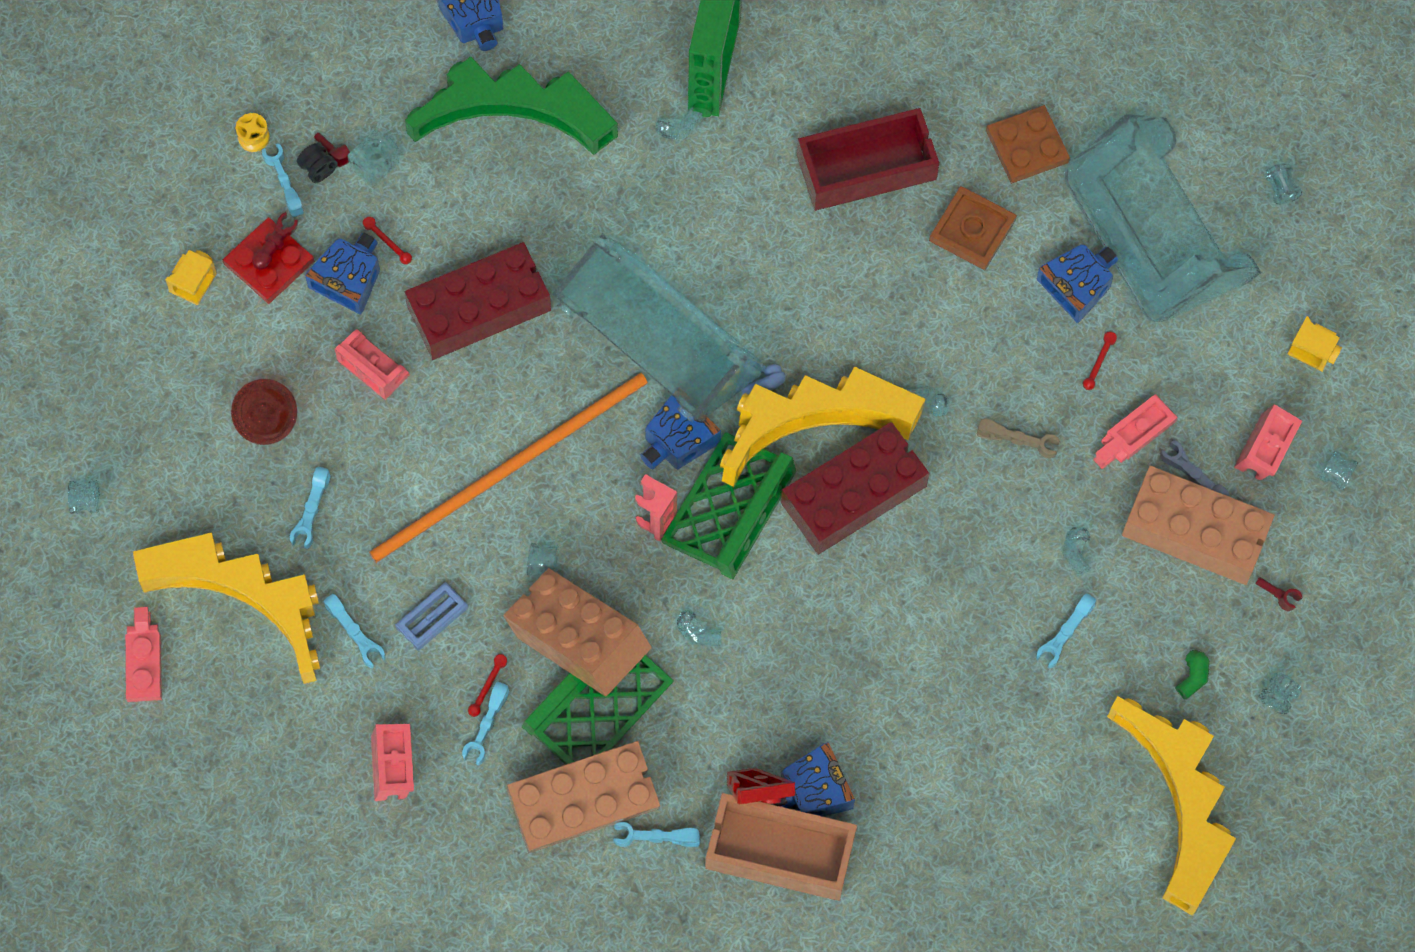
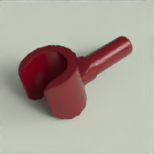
M321 133L315 134L314 139L322 143L329 155L334 157L337 161V167L352 162L350 151L345 144L335 148Z
M1261 577L1256 582V585L1274 595L1278 599L1279 606L1285 611H1292L1296 608L1288 602L1287 596L1293 597L1296 601H1300L1303 598L1301 592L1297 589L1291 588L1283 591Z

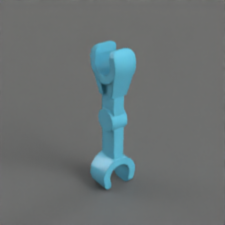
M279 143L275 144L278 154L273 157L268 156L266 149L263 148V159L267 165L274 166L277 171V177L281 187L284 188L285 201L291 216L296 217L303 214L300 198L293 187L290 186L289 177L281 165L284 160L282 146Z
M317 467L315 469L312 489L308 501L305 503L303 516L290 533L292 545L295 544L296 537L299 534L307 535L304 543L305 549H308L313 543V521L319 511L318 506L323 491L327 489L331 478L329 470L326 468Z
M331 594L324 599L327 611L333 618L336 617L347 631V635L358 645L364 664L369 668H374L371 660L367 658L368 654L374 651L378 652L380 657L385 660L383 648L362 633L359 625L354 623L347 614L335 594Z
M1085 594L1081 598L1075 611L1068 621L1062 625L1056 637L1038 649L1037 660L1040 659L1044 652H1051L1054 659L1051 660L1048 668H1053L1058 663L1063 645L1072 637L1083 618H1086L1095 607L1096 599Z
M501 682L495 683L490 696L489 710L481 721L475 742L467 743L462 750V756L465 761L468 752L472 749L480 751L476 765L482 764L485 760V751L482 745L488 731L490 732L493 727L496 713L500 711L509 695L508 685Z
M618 822L614 825L615 830L624 829L629 832L625 839H613L614 843L620 847L629 846L633 840H648L654 843L670 841L673 844L685 847H698L700 845V834L696 828H683L672 830V832H664L659 829H652L650 831L633 830L632 826L626 822Z

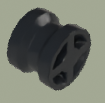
M319 142L305 148L296 161L301 169L308 171V177L313 183L323 181L337 167V161L334 157L326 154L325 147Z

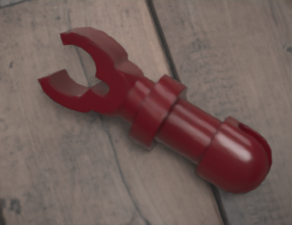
M287 212L280 215L274 232L266 236V243L253 256L252 263L256 269L262 270L269 265L275 251L281 250L284 246L283 240L287 236L292 235L297 229L298 219L295 220L293 226L282 230V221L287 218Z

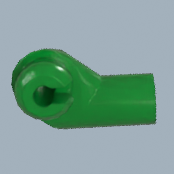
M1192 650L1186 655L1185 661L1187 666L1190 667L1189 676L1175 687L1178 694L1184 700H1187L1208 682L1210 661L1204 652Z

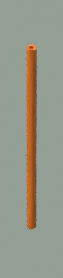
M640 372L369 552L376 563L646 385L648 383L647 379Z

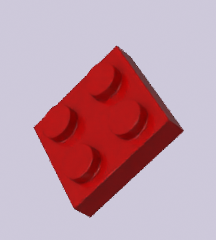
M269 217L222 259L223 264L268 304L315 262L314 256L291 236H287L283 240L284 246L281 250L275 251L269 265L262 270L256 269L252 263L253 256L258 249H262L266 243V236L269 233L272 234L277 226Z

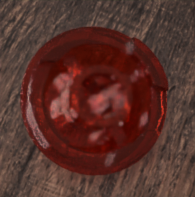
M257 379L247 383L237 392L231 406V417L236 430L243 438L255 444L269 445L281 441L292 431L297 419V404L292 393L283 384L271 379Z

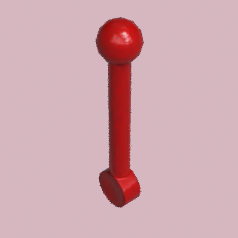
M366 217L363 220L364 228L372 230L400 257L399 259L402 264L408 265L411 263V254L403 252L376 226L373 217Z
M1114 332L1105 333L1103 338L1105 343L1089 377L1083 381L1084 389L1092 390L1095 387L1094 380L1110 345L1115 344L1117 340Z
M502 654L495 656L493 670L475 703L468 707V714L471 717H476L481 713L480 706L499 670L507 665L506 656Z

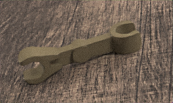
M985 418L981 419L977 429L978 437L989 440L1005 439L1016 445L1034 447L1038 449L1044 458H1054L1057 454L1056 451L1046 449L1044 444L1049 442L1058 445L1060 442L1059 438L1052 434H1047L1042 439L1025 435L1021 431L1007 430L1006 427Z

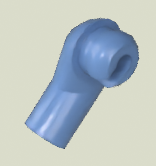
M777 364L767 366L764 370L766 377L741 387L742 393L750 394L755 384L770 391L781 386L785 381V373L782 372L781 366Z

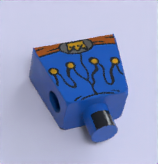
M437 0L440 11L461 43L476 39L482 51L491 50L498 44L494 33L503 30L499 0Z
M361 233L354 245L343 239H337L305 274L308 288L361 315L380 272L378 258L372 255L378 242L366 233Z
M1079 245L1042 265L1038 271L1037 281L1074 321L1079 323L1110 289L1113 275L1108 269L1118 262V258L1114 251L1107 246L1094 255L1086 245Z
M677 389L646 426L645 439L651 446L641 453L640 457L652 470L665 459L678 470L717 446L721 440V430Z
M829 742L822 744L782 770V778L795 782V796L781 798L780 803L771 804L784 808L794 807L796 811L822 817L849 811L854 808L855 798Z

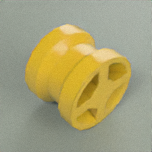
M248 113L238 119L235 129L239 144L244 150L257 152L268 145L270 135L266 120L261 115ZM256 133L259 134V135H257V136L251 138L252 135H254V134H256Z

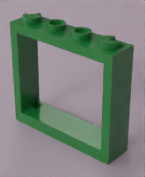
M700 0L689 48L688 111L702 113V117H710L711 115L719 117L741 21L742 0Z

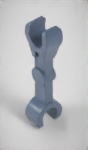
M1171 441L1169 445L1177 452L1175 456H1169L1166 451L1161 450L1160 457L1162 461L1176 469L1182 470L1191 482L1229 496V492L1225 487L1220 484L1215 485L1203 474L1199 467H1196L1189 461L1179 442Z

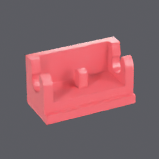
M358 329L353 331L335 348L337 361L385 400L410 375L406 368L395 363L367 340Z
M1275 404L1261 414L1234 468L1242 472L1252 469L1257 472L1255 478L1258 480H1263L1269 475L1273 477L1302 420Z
M645 474L641 480L643 497L636 495L635 500L640 507L650 512V521H645L642 517L637 516L636 522L641 528L654 534L656 540L661 541L677 514V491Z
M376 724L371 735L374 800L385 801L387 796L398 795V799H405L409 792L414 791L410 724Z

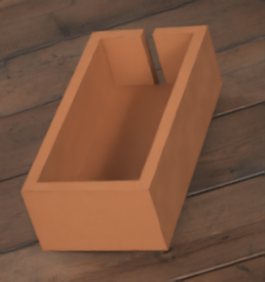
M1149 466L1122 536L1247 585L1275 515L1166 471Z
M550 568L528 589L531 594L528 597L523 594L503 615L519 640L604 696H607L652 648L638 624Z
M638 741L507 785L506 789L528 854L659 809L660 803L651 777L643 778L648 768Z
M722 793L715 819V827L712 831L706 855L705 869L840 901L857 825L763 802L740 805L736 802L733 795Z

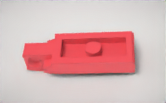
M1156 394L1107 431L1106 436L1101 441L1104 446L1095 453L1096 457L1093 460L1101 469L1105 468L1115 459L1120 463L1126 459L1128 460L1172 426L1178 417Z
M148 607L134 608L135 626H127V634H125L127 702L162 700L161 635L158 625H151V612L148 611Z

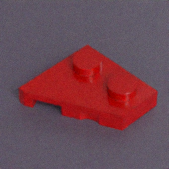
M749 768L727 772V786L736 802L740 805L760 801L775 804L780 803L781 798L795 796V782L766 771Z

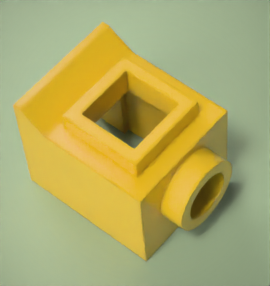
M188 250L186 255L182 254L172 271V275L165 280L170 293L198 305L217 273L213 260L208 254L199 250L195 252Z
M1306 316L1291 344L1288 355L1323 372L1327 362L1334 365L1342 350V347L1337 345L1340 337L1336 336L1337 333L1317 323L1314 325L1310 318Z

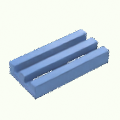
M445 582L395 624V627L419 651L468 609V605ZM447 593L449 598L433 610L411 631L407 628ZM454 603L457 604V606H455L450 612H448L443 618H441L422 636H420L419 638L416 637L420 632H422L427 626H429L434 620H436Z

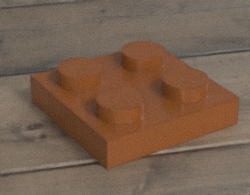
M1045 105L987 125L986 127L987 135L1011 184L1065 165L1070 161V156Z
M960 186L932 231L929 241L986 270L1015 223L1017 215Z

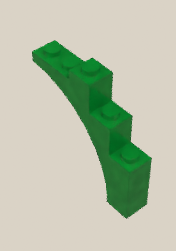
M471 56L464 62H457L450 68L448 74H446L447 89H440L435 93L431 101L423 107L413 109L407 116V119H405L407 134L414 142L441 127L460 120L481 116H513L538 121L555 127L576 139L593 155L618 137V123L569 71L561 77L557 76L550 80L546 88L543 89L518 64L512 70L507 69L502 72L495 82Z

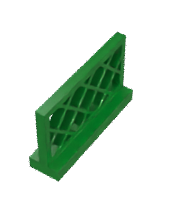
M725 432L661 541L663 544L719 569L722 575L733 580L779 503L782 489L790 484L797 471L793 457L782 452L780 455H776L762 449L746 464L750 477L738 480L734 487L726 484L709 490L707 480L710 475L724 471V468L717 465L719 460H722V455L729 444L734 447L737 444L734 441L735 436ZM761 459L772 463L767 472L753 476L750 463ZM752 484L755 491L752 498L737 502L734 490ZM730 491L734 504L715 510L711 497ZM708 498L712 511L693 517L691 507L694 502ZM737 511L739 520L736 525L721 530L718 517ZM714 518L718 531L699 537L695 524ZM692 525L695 534L694 539L680 542L673 538L678 529ZM721 538L723 547L716 558L704 553L702 544Z
M646 655L640 660L646 668H640V663L638 662L635 668L628 673L635 674L636 692L617 693L616 686L612 693L604 696L601 693H593V688L588 685L589 693L580 694L587 687V684L569 673L524 721L522 728L531 736L534 735L567 765L575 762L572 757V747L591 746L592 756L596 755V746H604L598 754L611 750L668 689L674 680ZM653 673L663 682L656 691L641 692L640 674ZM636 697L637 712L633 716H618V698ZM641 697H650L642 705ZM613 698L614 716L595 717L594 699ZM574 699H589L590 717L571 718L570 704ZM566 709V718H558ZM627 721L626 724L619 730V722ZM590 722L591 741H572L571 723ZM595 722H614L615 735L611 740L596 741ZM566 723L567 742H553L544 731L551 724ZM560 747H567L568 755Z

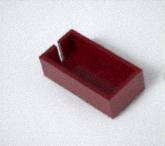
M921 108L798 138L796 156L814 211L937 180L939 160L932 139L928 138L929 131Z
M524 242L404 291L407 308L432 360L551 311L550 294L539 272H536V265Z
M892 422L782 489V506L818 555L927 487L930 473L913 450L907 453L909 444Z

